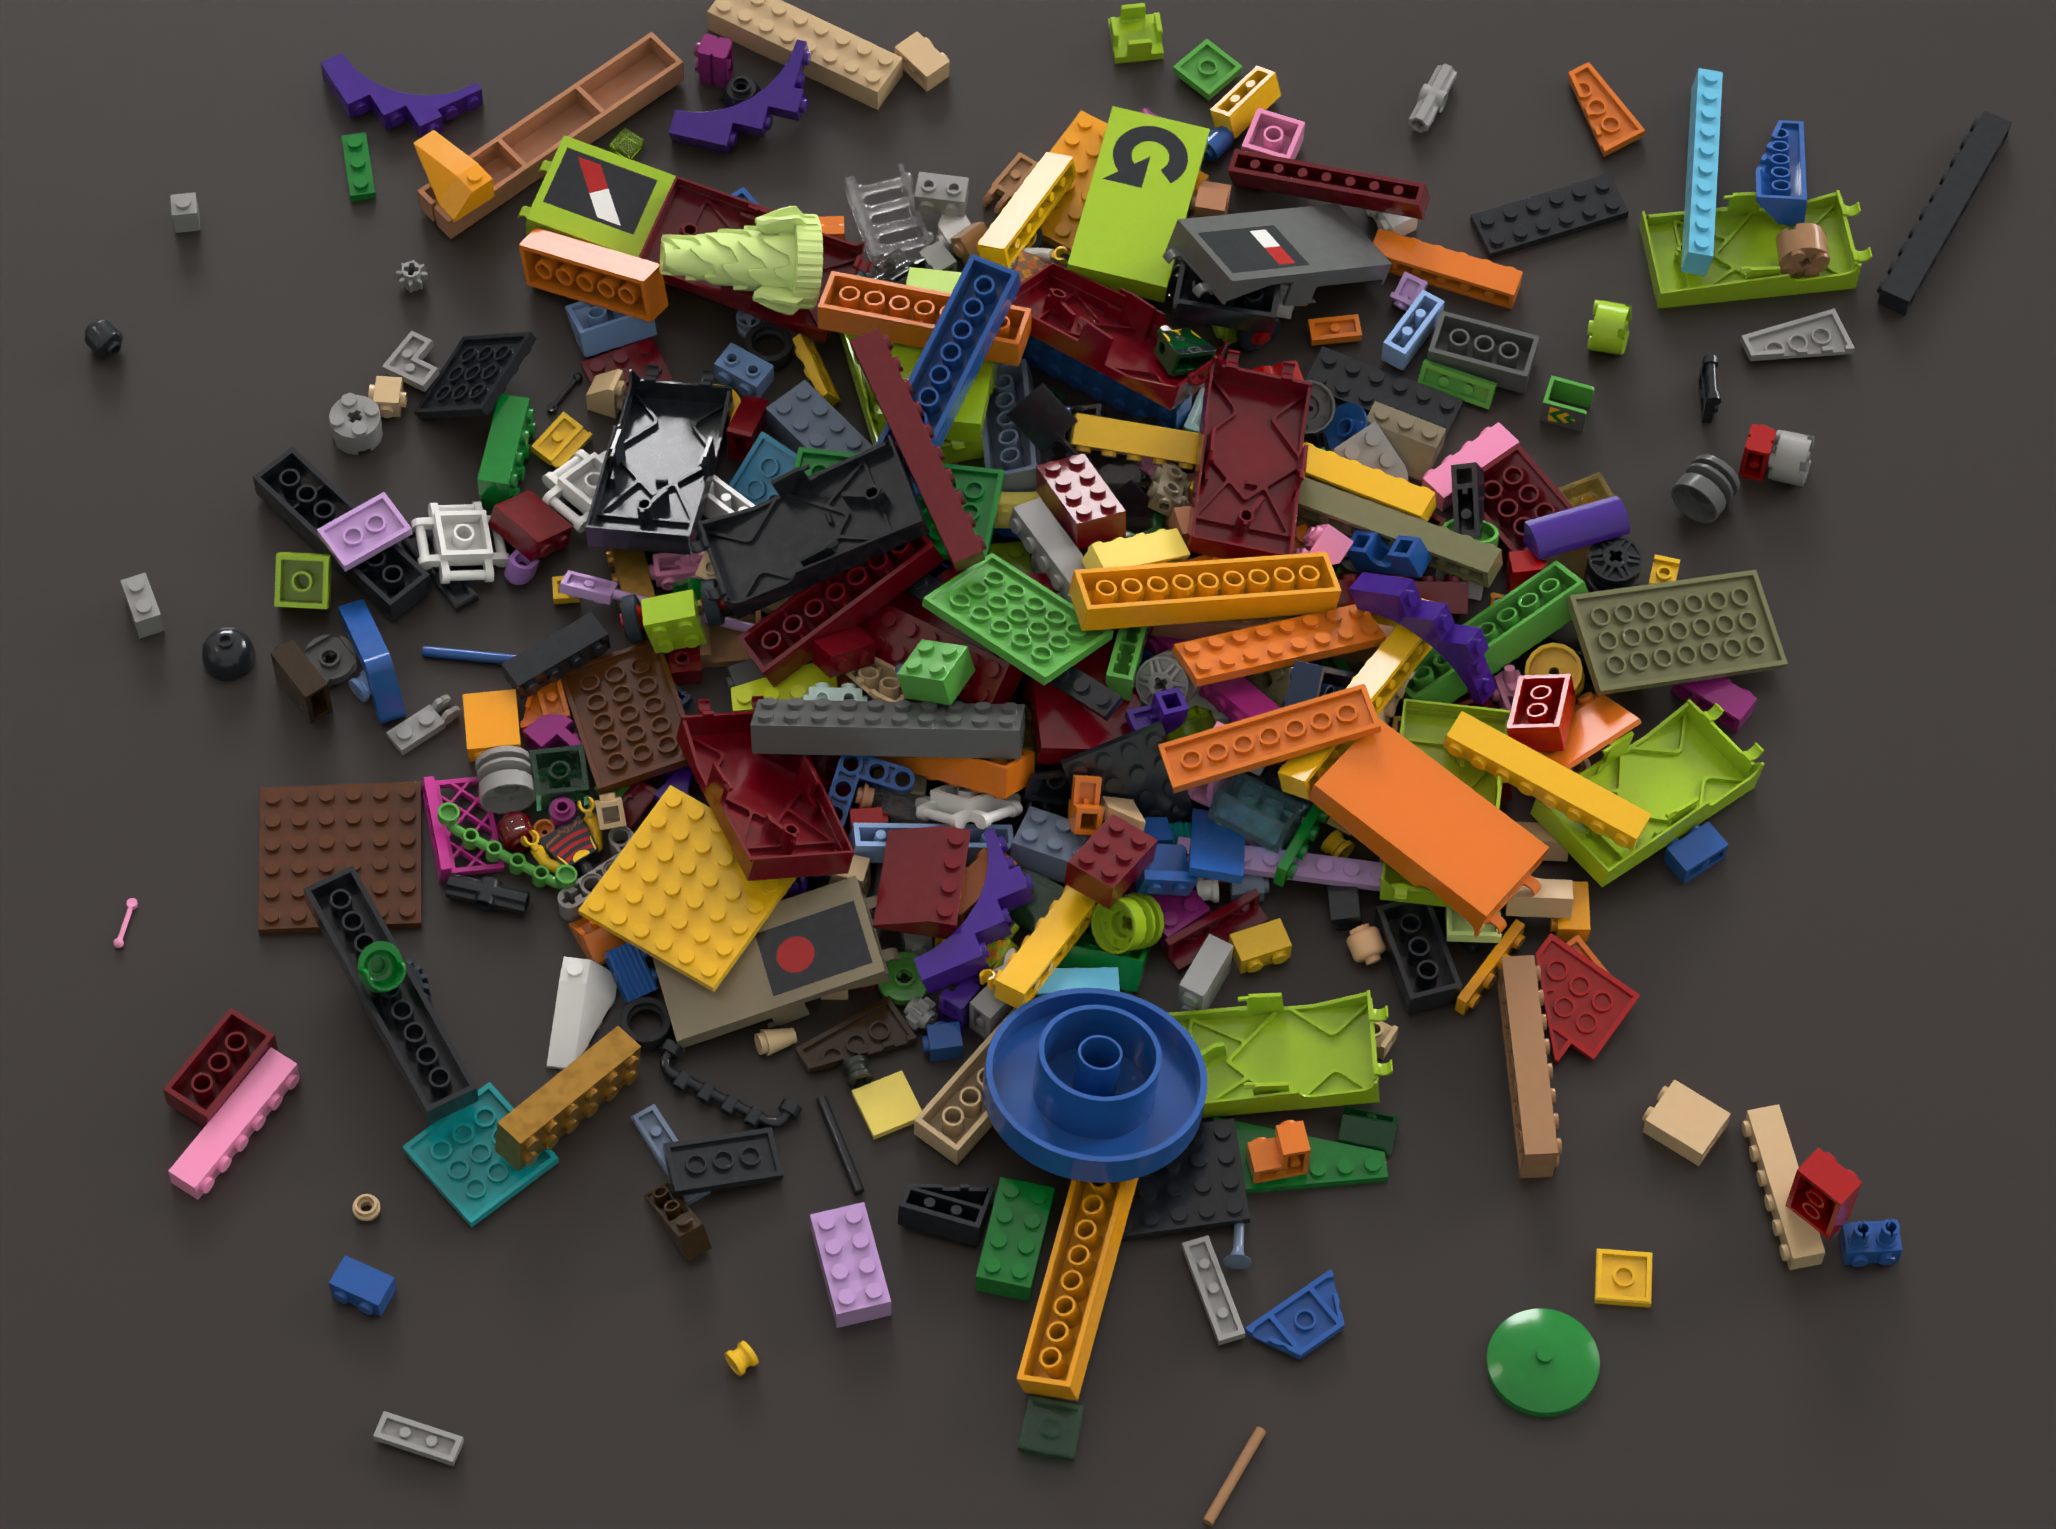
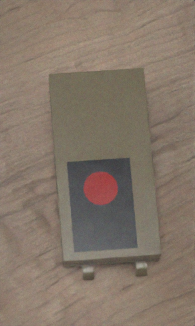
M852 876L780 901L715 992L653 958L676 1041L683 1048V1052L685 1047L771 1018L773 1022L767 1023L768 1028L777 1025L782 1026L810 1015L805 1002L836 992L884 982L889 983V971L886 964L891 960L900 961L901 959L897 948L881 949L876 929L873 928L870 911L876 908L878 896L866 898L856 876Z

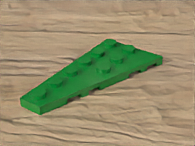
M1213 1117V1121L1225 1120L1223 1118ZM1235 1121L1246 1194L1388 1181L1385 1152L1307 1136L1311 1149L1308 1174L1253 1184L1246 1156L1247 1142H1251L1259 1137L1274 1138L1275 1129Z

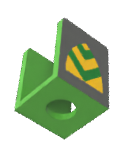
M1551 375L1542 404L1540 421L1583 432L1587 411L1553 402L1550 399L1553 398L1590 408L1595 388Z

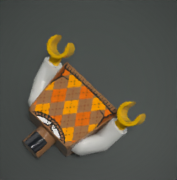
M1059 246L1055 250L1050 248H1024L1010 266V269L1019 272L1020 281L1023 282L1055 259L1060 265H1066V259L1060 258V256L1063 254L1069 255L1070 253L1064 246Z

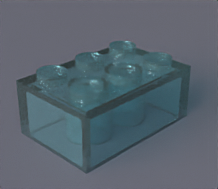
M1245 773L1229 777L1216 791L1206 817L1214 820L1218 825L1225 826L1246 839L1262 845L1264 849L1278 854L1297 832L1307 805Z

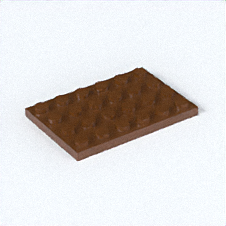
M650 640L589 660L579 669H573L561 677L599 795L689 765L676 740L681 717L685 715L665 655L662 652L655 653Z

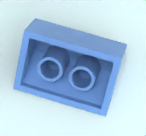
M581 301L565 306L577 344L585 358L657 335L655 320L648 322Z

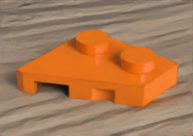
M561 679L547 684L536 694L527 697L526 710L520 727L523 733V730L536 719L548 714H560L571 719Z

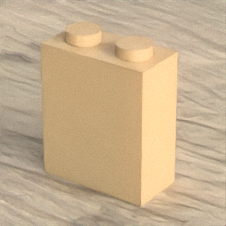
M1674 1079L1669 1088L1664 1086L1657 1096L1659 1102L1656 1106H1650L1642 1118L1645 1121L1643 1133L1699 1166L1727 1127L1731 1113Z

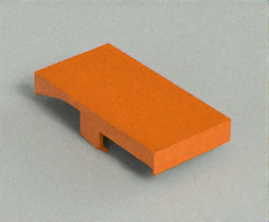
M1378 718L1381 732L1357 739L1314 784L1309 800L1415 887L1424 886L1436 894L1471 924L1476 938L1486 924L1495 926L1498 934H1500L1507 924L1504 918L1497 913L1522 886H1526L1532 891V896H1535L1541 889V884L1531 874L1543 862L1549 847Z

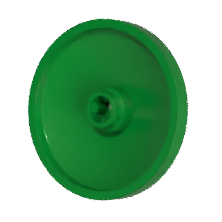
M1529 1309L1516 1313L1506 1319L1494 1332L1489 1342L1486 1356L1488 1378L1499 1397L1512 1408L1537 1417L1563 1415L1580 1406L1593 1391L1600 1367L1599 1352L1588 1330L1573 1317L1552 1309Z

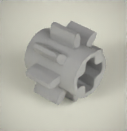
M414 260L401 263L402 271H396L400 288L405 287L410 293L419 289L422 290L423 282L428 281L425 265H419Z
M927 996L924 999L913 998L904 1010V1013L907 1015L905 1018L908 1019L906 1021L907 1024L915 1031L918 1028L927 1030V1025H932L938 1017V1013L935 1012L937 1010L935 1008L936 1003Z

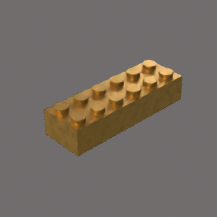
M619 1026L614 1028L497 1122L495 1151L517 1171H520L525 1166H531L537 1160L539 1154L546 1149H552L560 1137L565 1133H572L581 1120L585 1117L593 1116L602 1103L611 1101L624 1085L629 1086L637 1079L641 1046Z

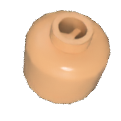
M1367 923L1349 931L1350 936L1346 942L1355 962H1365L1368 966L1381 960L1380 955L1386 950V945L1377 927L1370 926Z

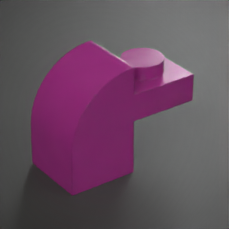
M544 715L523 730L525 744L543 760L558 747L576 763L585 757L580 736L574 732L573 721L564 715Z

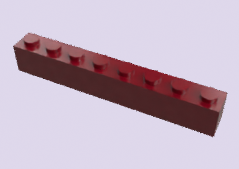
M1239 149L1234 150L1228 168L1231 181L1236 186L1421 220L1424 219L1430 200L1426 183Z

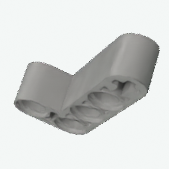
M621 826L610 830L608 839L610 853L613 857L577 879L573 887L562 889L559 892V913L564 920L575 921L582 917L579 915L578 909L591 893L587 890L595 888L634 835L628 827ZM620 840L626 841V842L623 843V844H617V843H616L617 841H620Z

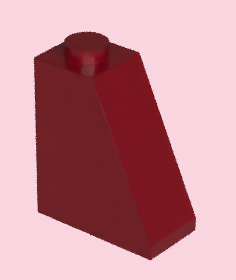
M743 396L727 428L728 459L739 462L744 461L761 431L764 432L766 407L769 406V400L759 396Z

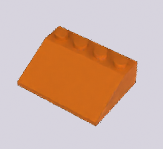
M1587 692L1578 697V702L1575 703L1565 751H1541L1538 753L1571 769L1641 724L1640 719L1607 696Z

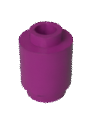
M557 798L549 806L550 820L555 826V830L577 817L575 803L569 798Z

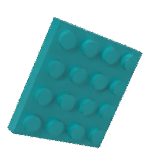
M490 1082L478 1090L477 1102L434 1122L402 1146L403 1152L471 1228L559 1163L557 1155L551 1149H546L539 1154L537 1160L531 1166H525L520 1171H517L495 1151L497 1122L514 1108Z

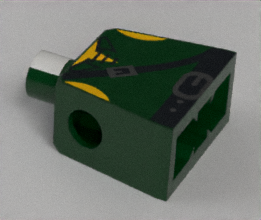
M1164 325L1158 329L1156 334L1158 340L1154 354L1170 376L1195 372L1210 361L1217 351L1188 328L1172 330L1169 326Z

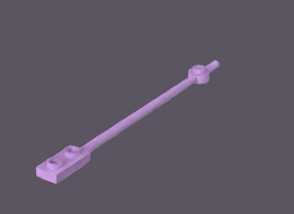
M570 570L565 574L559 589L560 593L568 594L571 597H580L599 604L610 605L613 599L621 601L623 596L634 594L618 590L617 582ZM636 594L639 599L640 605L641 599L650 598ZM703 612V615H704V617H705V622L708 623L707 618H706V615H705V613ZM725 617V623L720 626L746 632L755 624Z

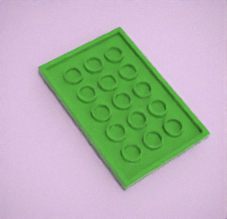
M993 553L986 556L984 561L969 567L925 596L922 602L924 608L1044 686L1113 638L1114 631L1112 629L1082 631L1073 604Z

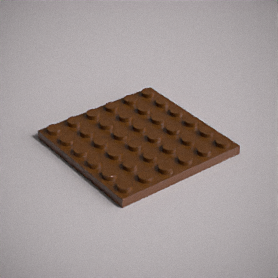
M421 781L260 788L259 935L322 932L305 903L304 888L351 866H354L388 929L422 928Z

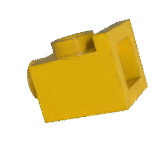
M1655 554L1648 584L1676 581L1680 559Z

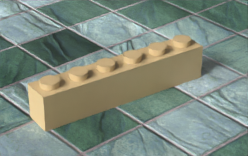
M1778 1104L1747 1110L1745 1120L1741 1123L1742 1132L1745 1138H1749L1751 1144L1749 1146L1750 1158L1752 1162H1756L1758 1167V1184L1760 1187L1764 1186L1766 1193L1764 1196L1765 1207L1768 1212H1772L1774 1219L1772 1220V1229L1774 1235L1780 1238L1781 1258L1783 1261H1787L1789 1270L1822 1264L1825 1249L1820 1233L1785 1206L1799 1166L1780 1106Z

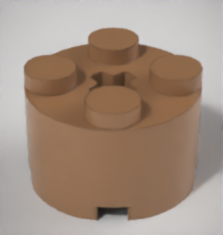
M1799 223L1796 224L1795 229L1788 231L1787 227L1777 235L1776 247L1782 275L1789 274L1792 277L1805 278L1819 277V273L1829 265L1830 255L1827 236L1819 225Z

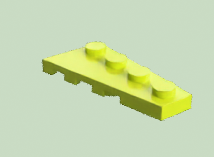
M812 662L802 666L776 687H773L766 677L732 687L733 712L754 711L752 708V696L772 697L777 700L803 699V694H809V687H814V684L819 682H825L830 684V687L837 688L836 677L829 678Z

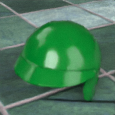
M376 941L365 947L361 952L357 971L362 984L367 989L376 993H386L397 988L403 982L406 975V965L395 945L385 941Z

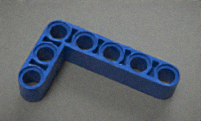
M364 599L338 606L343 626L366 673L380 724L405 717L406 711L391 656Z
M842 755L839 759L828 797L834 810H838L843 814L840 822L845 830L859 783H866L869 786L906 795L913 790L915 777L909 768L871 756ZM847 760H856L859 763L858 768L855 771L846 770L844 764ZM875 767H880L885 772L884 776L880 779L872 778L869 773ZM900 775H906L910 778V783L905 787H900L895 783L896 778ZM840 785H847L850 787L851 792L849 795L841 797L837 795L836 789ZM822 875L810 877L816 881H822L827 879L829 876Z

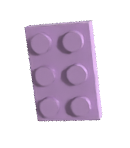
M385 492L317 529L318 536L345 572L413 534L412 528Z

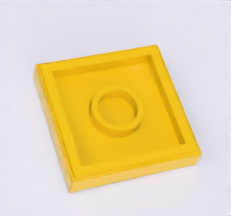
M1597 1248L1594 1304L1650 1308L1653 1253Z

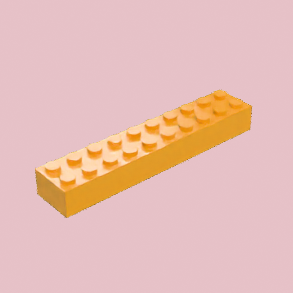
M1317 552L1078 569L1073 572L1069 594L1081 630L1090 631L1305 615L1332 609L1336 610L1341 588L1328 553Z
M1138 1178L1106 1183L1071 1180L1016 1378L1024 1393L1078 1401Z

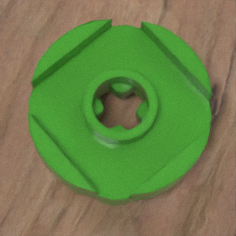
M899 952L900 961L891 960L886 964L890 982L877 985L883 999L889 996L894 1004L907 1005L915 997L924 999L928 991L920 978L914 961L919 956L910 952ZM902 974H907V977L912 980L907 983H901L897 978H901Z

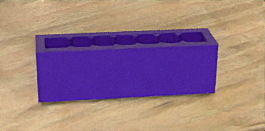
M1612 496L1525 521L1523 543L1538 560L1629 534L1630 523L1628 514L1621 500L1617 496Z

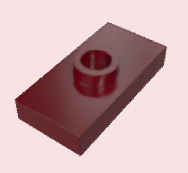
M645 781L632 784L622 797L626 827L631 831L634 830L655 802L654 793L657 790Z

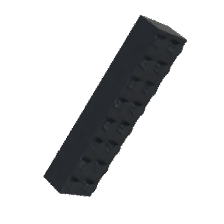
M292 446L253 476L256 494L320 554H332L318 536L317 529L357 506ZM397 543L346 572L332 555V565L392 622L432 591L430 574Z

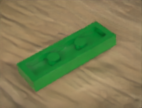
M366 132L341 135L351 202L375 199L376 195Z

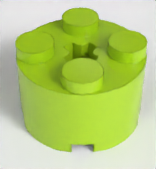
M1595 300L1593 306V315L1595 317L1594 320H1589L1587 335H1590L1587 349L1615 355L1624 354L1630 332L1628 331L1629 322L1631 323L1632 306Z

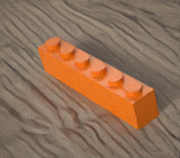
M1378 228L1373 244L1392 263L1388 273L1403 276L1404 272H1407L1427 281L1428 285L1508 309L1513 308L1521 286L1523 271H1519L1514 267L1499 265L1487 259L1469 256L1464 252L1449 250L1440 245L1422 242L1417 238H1409L1396 234L1393 231Z

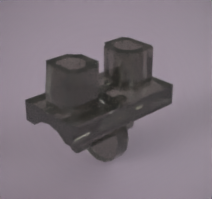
M900 248L889 254L885 251L880 254V259L873 263L870 272H862V274L867 278L883 280L904 266L908 267L911 261L906 258Z

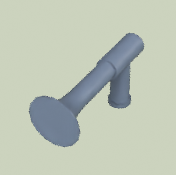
M1244 1223L1234 1225L1232 1252L1223 1259V1264L1231 1269H1246L1252 1264V1260L1245 1256Z

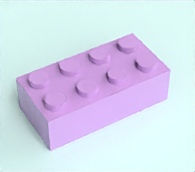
M862 1202L810 1214V1229L836 1327L839 1328L891 1316V1299L865 1203Z

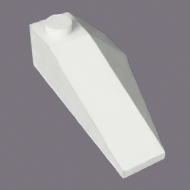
M565 956L563 958L547 1068L563 1070L586 1052L590 1040L596 1030H599L602 1025L603 1018L615 1003L618 987L610 970L592 960Z

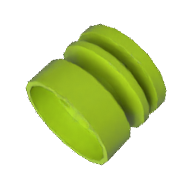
M1136 892L1125 894L1110 909L1098 903L1093 910L1091 918L1092 933L1098 945L1106 952L1112 954L1145 949L1155 945L1161 938L1164 929V915L1160 905L1152 896Z

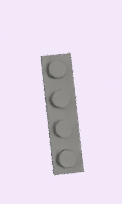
M1209 1236L1183 1242L1181 1248L1218 1346L1245 1338L1243 1325Z

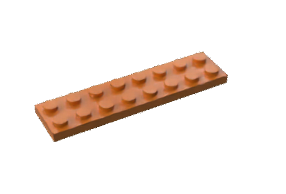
M1353 604L1336 608V610L1312 613L1176 643L1173 646L1172 652L1195 687L1292 666L1295 660L1310 662L1377 647L1386 640V636L1369 612L1359 610Z
M1364 683L1158 744V748L1173 793H1177L1381 732V725Z

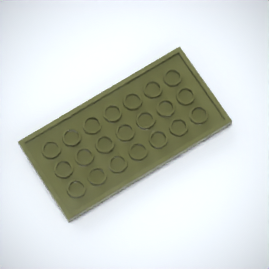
M1757 570L1569 595L1566 599L1596 695L1783 669L1788 665Z

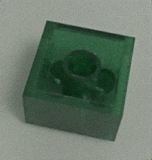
M583 744L530 750L537 812L549 811L551 802L560 797L571 799L575 803L576 808L579 800L582 803V807L590 806L587 798L590 797Z

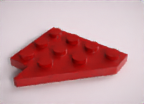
M1550 933L1534 957L1536 965H1540L1541 981H1539V985L1544 993L1543 1007L1547 1018L1553 1061L1558 1064L1571 1046L1593 1062L1638 1001L1640 994Z

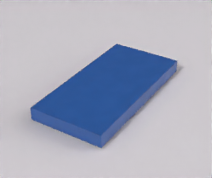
M1193 808L1191 815L1189 876L1242 884L1244 877L1245 816Z

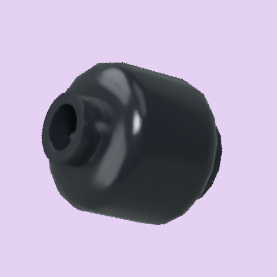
M95 320L85 329L84 340L86 345L96 355L108 357L116 355L121 350L123 335L110 321Z

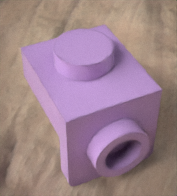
M1404 272L1395 292L1390 294V298L1394 301L1393 305L1407 311L1421 291L1426 290L1428 282Z

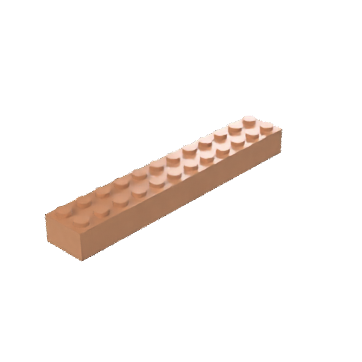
M650 32L469 155L492 177L495 197L454 223L439 207L430 183H427L417 190L420 209L433 222L436 221L437 226L450 239L454 238L546 175L547 172L545 171L538 172L544 160L552 162L564 135L591 144L684 80L683 61L653 32Z

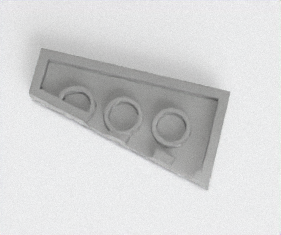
M1835 308L1741 335L1740 339L1750 361L1854 354L1855 350Z

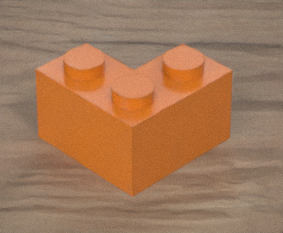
M1287 1120L1280 1125H1276L1274 1138L1259 1137L1251 1142H1247L1246 1156L1253 1184L1308 1174L1311 1149L1303 1120L1297 1122Z

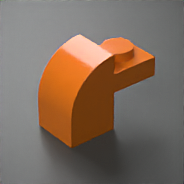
M1073 775L1072 794L1068 802V820L1070 830L1074 834L1093 835L1102 825L1104 809L1099 805L1102 784L1100 776Z

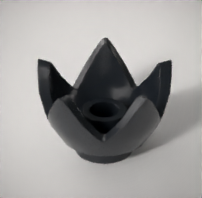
M737 76L730 79L724 85L719 99H724L725 108L732 107L752 98L761 91V88L751 78Z

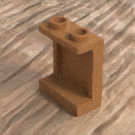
M760 609L755 614H750L737 620L757 624L766 616H761ZM725 616V617L737 619L735 616ZM705 622L707 644L699 645L702 668L728 667L752 659L737 639L744 632L721 626L711 627L709 623Z

